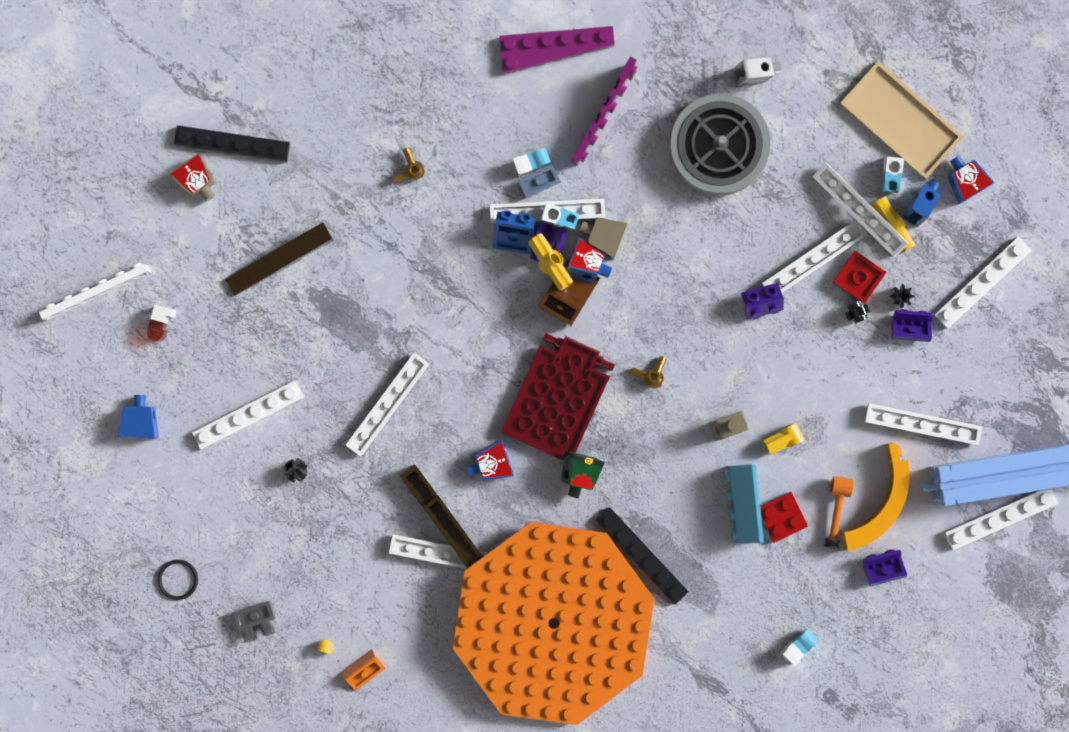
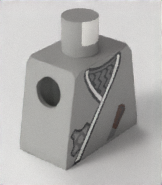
M771 57L742 60L733 68L736 87L766 82L774 74L781 73L782 71L780 62L772 63Z

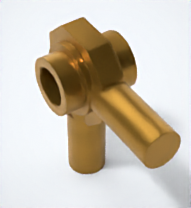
M409 147L403 149L402 151L408 164L405 171L392 176L394 183L407 178L413 181L423 178L425 170L422 163L414 160Z
M660 356L654 369L645 372L633 367L630 374L644 379L647 387L657 389L662 386L664 381L661 371L667 359Z

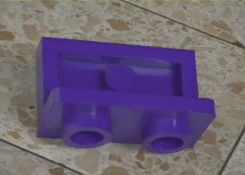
M539 222L535 230V237L542 233L552 250H556L561 254L567 229ZM531 248L530 259L539 262L538 257Z
M778 283L741 293L747 320L758 319L763 315L776 314L784 310V298Z
M895 310L891 319L892 339L930 342L932 339L931 321L934 314L926 311Z
M895 549L885 551L884 554H871L863 559L862 566L869 587L907 577V572L901 558V550L895 551Z

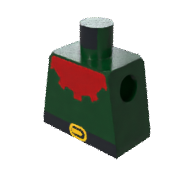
M565 450L561 481L571 485L568 496L579 498L582 488L592 490L605 462L595 457Z

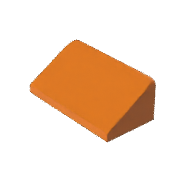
M370 650L341 673L348 685L356 691L386 668L375 652Z

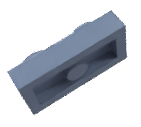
M552 164L518 180V183L527 199L561 183Z

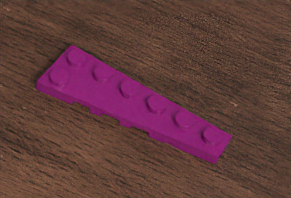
M613 26L499 36L503 74L615 46Z
M629 57L616 81L615 87L609 92L606 103L601 106L596 120L594 119L573 155L571 162L577 166L580 161L584 163L589 154L586 152L590 145L594 146L598 136L596 134L599 128L601 130L604 129L608 121L605 119L609 112L613 113L617 106L616 99L618 96L622 97L625 93L627 80L631 81L636 74L638 67L635 66L637 62L635 58Z

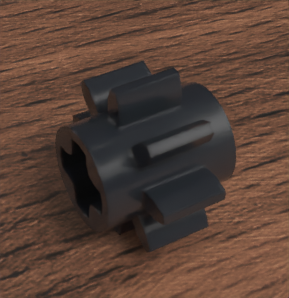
M904 284L900 285V290L897 287L892 288L894 294L889 295L894 300L892 305L899 304L900 308L904 307V303L908 306L911 305L909 300L915 297V295H911L910 291L912 288L905 289ZM902 293V295H905L906 298L902 299L898 297V294Z
M861 301L847 306L849 311L845 315L848 321L853 320L856 324L868 318L866 313H869L870 309L867 303L862 305Z
M299 458L296 461L291 459L284 466V476L292 483L296 480L302 481L307 476L308 471L306 468L308 466Z

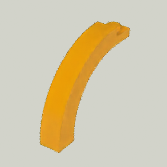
M896 442L885 444L890 467V482L886 497L877 512L866 522L852 529L841 531L846 551L859 549L878 539L892 526L904 506L909 489L908 460H900L902 452Z

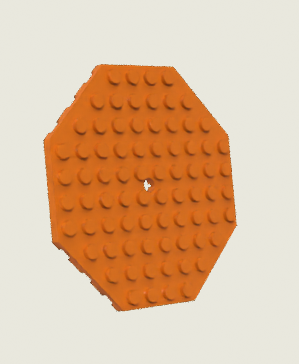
M530 521L464 570L452 648L501 715L578 725L643 676L654 598L607 533ZM551 618L559 620L556 628L552 629L549 627L548 622Z

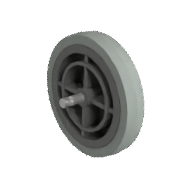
M712 94L701 97L685 107L672 126L669 137L671 161L682 180L697 191L709 195H728L739 192L750 186L761 175L767 164L770 154V134L767 124L759 111L742 98L729 94Z

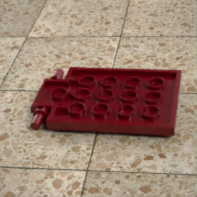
M545 333L543 340L555 345L554 347L559 349L557 353L542 345L539 346L501 433L564 460L565 450L576 453L610 376L593 369V367L601 366L613 371L615 364L604 360V357L599 355L600 351L565 336L564 339L556 338Z

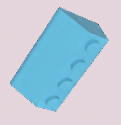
M756 464L728 466L725 474L726 481H730V489H727L728 500L732 501V508L729 509L730 520H734V528H731L732 539H736L737 543H762L764 541Z

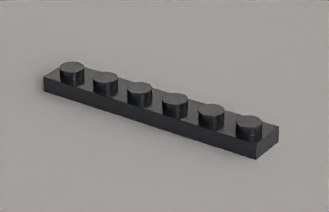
M179 125L176 126L174 144L178 146L288 162L291 144L286 141Z
M610 507L596 519L675 605L689 592Z

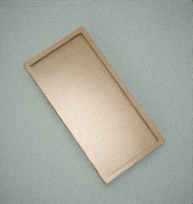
M880 61L869 70L840 103L847 112L899 158H904V162L924 180L964 137Z

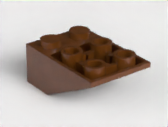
M567 259V261L563 265L565 270L570 259ZM597 276L594 283L571 278L573 283L561 291L558 290L553 282L538 308L572 327L599 282L600 277Z

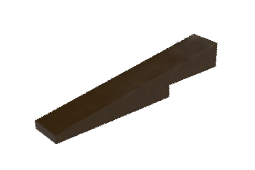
M322 222L225 280L233 295L236 296L302 260L301 258L334 241L325 223Z
M415 464L399 475L467 568L483 557Z

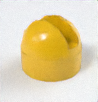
M323 639L318 643L316 650L331 654L333 649L332 643L327 639Z

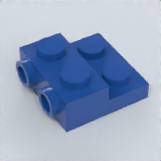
M509 210L497 211L492 248L530 254L531 247L528 242L533 238L536 217H531L528 213L521 215L512 214Z

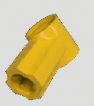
M793 423L781 429V432L766 438L763 442L768 453L772 455L788 446L792 447L804 441V438L797 424Z

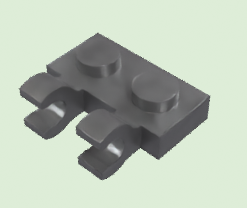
M270 600L233 613L238 631L244 630L247 642L257 640L253 626L259 624L263 625L266 636L275 634L271 620L276 619Z

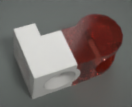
M154 304L147 329L149 339L160 342L166 338V327L169 317L175 318L176 310Z

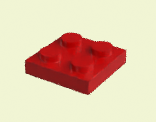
M855 250L835 277L833 283L865 304L887 272Z
M788 492L760 506L761 519L773 543L808 527L792 492Z

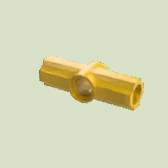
M886 196L870 205L909 243L900 254L915 246V243L905 229L906 225L902 217L895 213Z
M542 233L532 238L528 244L539 259V269L544 274H549L559 291L571 285L573 280L562 265V255L558 251L552 250Z

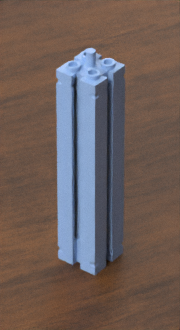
M1069 444L930 466L928 477L929 481L934 483L922 484L921 489L922 492L931 491L932 499L936 501V504L948 506L1069 486Z

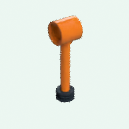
M833 476L831 480L830 494L836 495L830 535L829 538H825L826 544L824 546L832 550L839 549L838 543L840 541L837 540L843 499L844 497L850 498L852 495L854 481L851 478Z

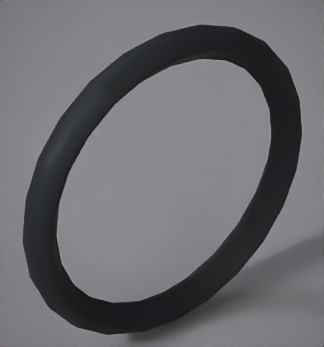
M179 559L171 560L161 568L158 575V585L161 592L168 598L173 600L186 599L197 588L198 574L189 562ZM176 563L188 566L194 574L192 589L182 596L169 594L162 585L163 572L167 567Z

